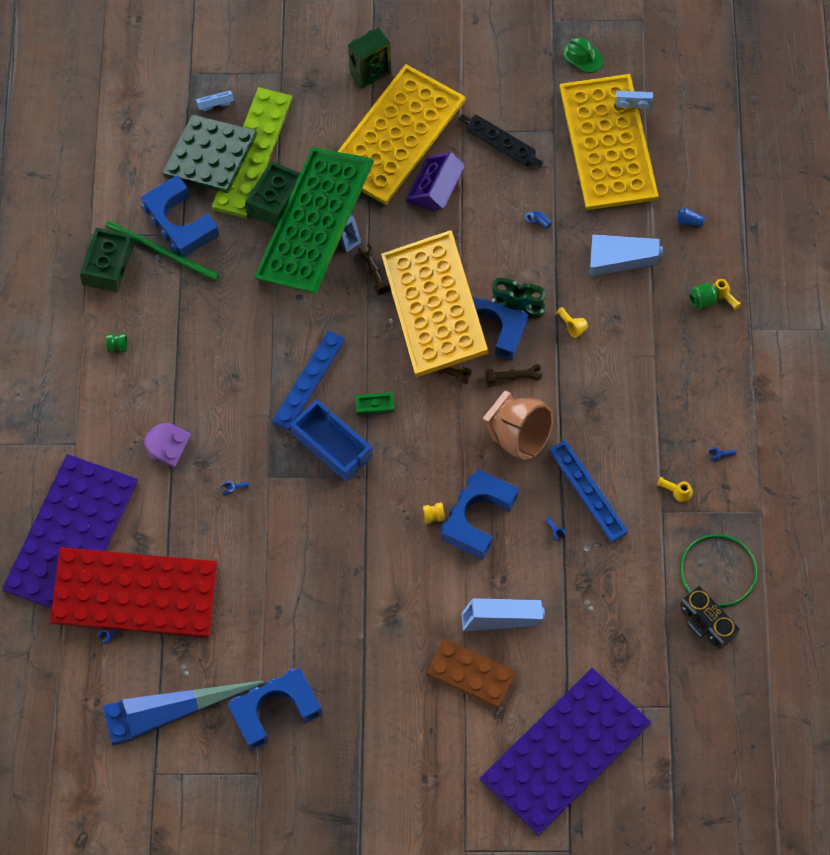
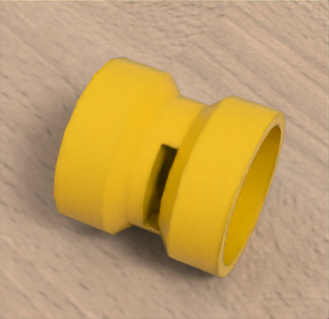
M442 502L436 503L434 506H422L426 525L432 524L434 521H445Z

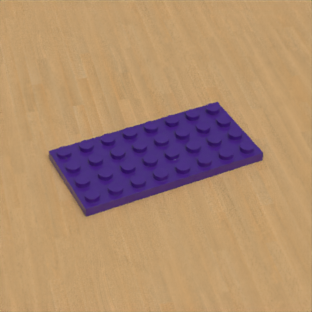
M67 454L2 588L3 591L52 609L60 547L106 551L134 492L138 479Z
M591 668L480 777V781L539 836L651 724V721L598 672Z

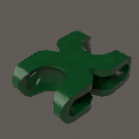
M502 277L496 278L493 281L492 292L494 295L492 303L503 304L507 308L522 310L531 318H540L544 315L546 292L543 287L529 283L520 286L517 281ZM504 285L506 290H500L497 286ZM539 293L541 296L535 298L532 294ZM500 298L506 300L504 303L497 302ZM531 306H537L540 310L533 311Z

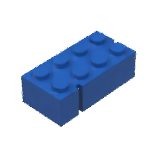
M318 399L290 424L291 434L345 482L358 471V466L361 468L373 457L372 446L333 412L330 414L329 409Z

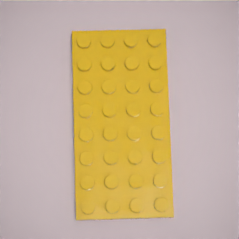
M405 64L337 151L371 158L374 161L361 191L387 205L464 104L466 97Z
M625 74L560 84L559 89L586 211L658 200L659 195L638 108L615 107L617 91L634 92L631 75Z
M452 230L381 254L416 377L489 354Z

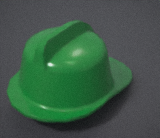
M584 38L571 39L570 43L563 50L564 58L584 72H596L603 65L601 53Z

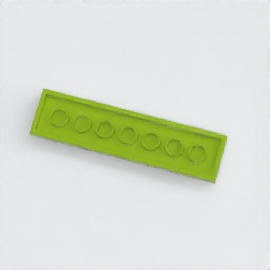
M258 87L243 125L244 128L256 130L258 135L229 193L218 191L212 204V210L245 219L248 218L245 201L267 168L293 100L291 95Z

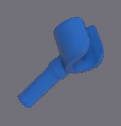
M713 447L709 450V454L716 453V456H711L710 458L713 462H717L720 457L736 455V450L719 451L718 448Z
M226 481L220 488L226 487L228 490L224 491L222 495L227 496L233 490L249 487V483L233 484L231 481Z
M547 517L545 520L554 532V540L559 541V537L556 535L557 532H560L565 537V530L558 528L551 518Z
M102 630L98 633V637L101 638L107 635V638L102 642L108 644L111 642L112 636L121 630H111L109 632Z

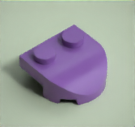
M170 423L159 424L153 427L144 439V446L148 452L147 455L153 461L157 459L174 468L191 433Z

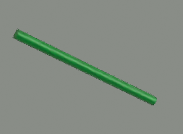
M109 220L105 224L106 228L113 231L131 234L133 241L214 281H217L219 274Z

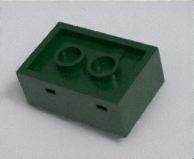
M379 27L368 31L360 38L353 39L348 44L350 75L361 89L391 73L390 41Z
M270 161L245 201L246 213L277 227L300 173Z
M100 228L95 229L80 270L82 285L113 292L119 291L134 247L131 234Z

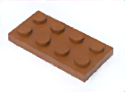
M443 639L427 671V676L497 708H500L516 675V671L446 639Z

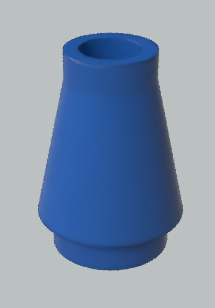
M686 207L680 208L676 222H679L680 225L702 227L705 216H701Z

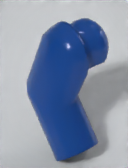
M530 211L524 216L528 223H540L545 229L552 225V222L540 211Z

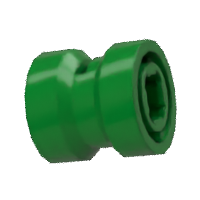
M107 334V352H114L115 350L127 352V334Z

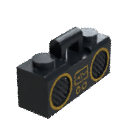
M700 585L681 600L680 607L682 613L686 617L691 618L687 625L700 639L707 634L709 642L713 646L722 649L738 635L740 628ZM696 622H698L704 629L702 630Z

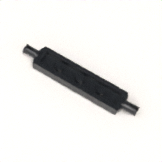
M462 113L459 117L460 121L467 124V132L525 167L530 163L538 168H541L543 165V161L535 157L536 150L477 114L469 118Z

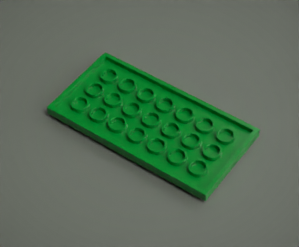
M312 147L254 278L258 281L316 294L374 161L367 157Z

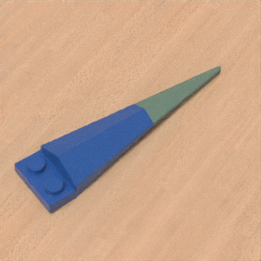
M264 681L122 699L120 702L103 705L111 744L116 745L132 741L203 708L249 691L252 688L262 686Z

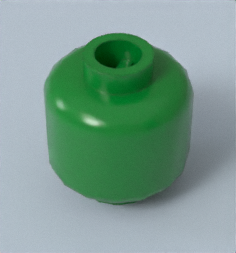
M709 283L693 287L689 294L692 306L700 310L715 305L718 297L716 287Z

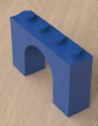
M176 175L141 196L142 205L140 206L145 214L151 216L152 224L160 228L162 237L170 241V246L174 253H179L180 256L185 257L218 237L219 231L218 226L208 214L185 226L174 225L166 219L168 211L173 206L189 197L187 186Z
M472 297L478 318L488 317L494 319L501 326L502 331L495 346V355L513 360L528 323V314L519 309L507 308L503 304L491 303L484 298Z
M477 469L475 474L469 476L466 490L462 489L460 492L459 502L457 506L453 505L451 508L450 518L448 522L444 521L440 532L443 541L483 560L492 545V536L472 527L467 522L465 513L470 506L478 502H489L510 512L519 496V488Z
M300 668L296 670L291 669L284 676L278 679L273 678L260 688H252L248 694L242 697H234L228 703L229 711L250 751L268 743L267 735L258 719V711L260 706L270 698L284 697L289 699L295 705L304 724L323 715L322 708Z

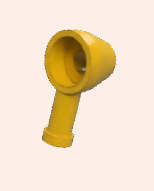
M724 279L717 280L713 284V287H716L718 291L717 299H725L734 310L740 308L741 303L730 294V286Z
M563 307L557 310L556 314L566 322L567 329L572 337H579L588 328L584 318L572 319Z
M660 477L657 486L673 491L674 498L679 502H687L692 498L693 490L687 482H681L676 485ZM685 487L687 490L683 491L681 488Z

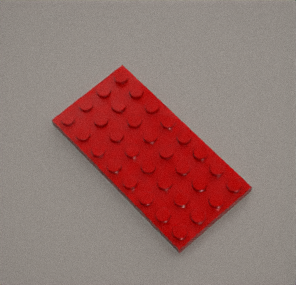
M60 547L50 624L209 638L217 561Z

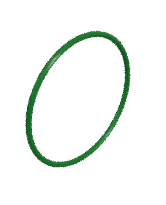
M715 534L697 539L685 550L680 562V576L686 590L689 593L692 592L683 576V562L688 551L696 543L704 539L713 537L726 538L738 543L748 552L754 564L755 574L751 588L743 597L731 603L717 605L719 607H727L744 600L751 593L757 581V564L751 551L739 540L726 535Z

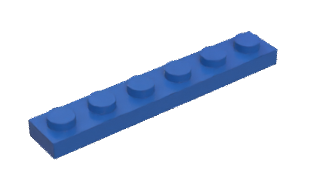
M329 330L327 331L273 418L272 422L274 425L287 431L291 430L290 424L301 414L343 346L345 338Z
M564 440L551 447L549 453L609 541L613 543L627 535L628 530L567 441Z

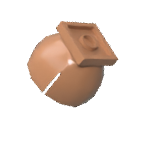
M507 391L502 393L483 417L492 440L500 444L512 456L522 460L534 458L544 448L550 437L554 422L551 408L541 400L531 397L514 400L511 393Z

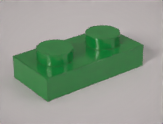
M393 392L355 395L357 415L395 413Z

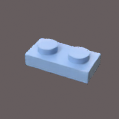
M231 91L196 99L199 110L203 109V111L211 110L216 105L227 106L231 104L230 102L234 101Z
M616 92L615 107L652 108L653 92Z

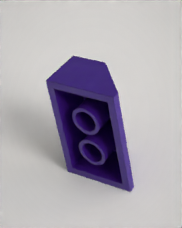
M452 152L428 156L406 201L430 211L444 209L450 194L455 189L457 180L462 175L465 165Z

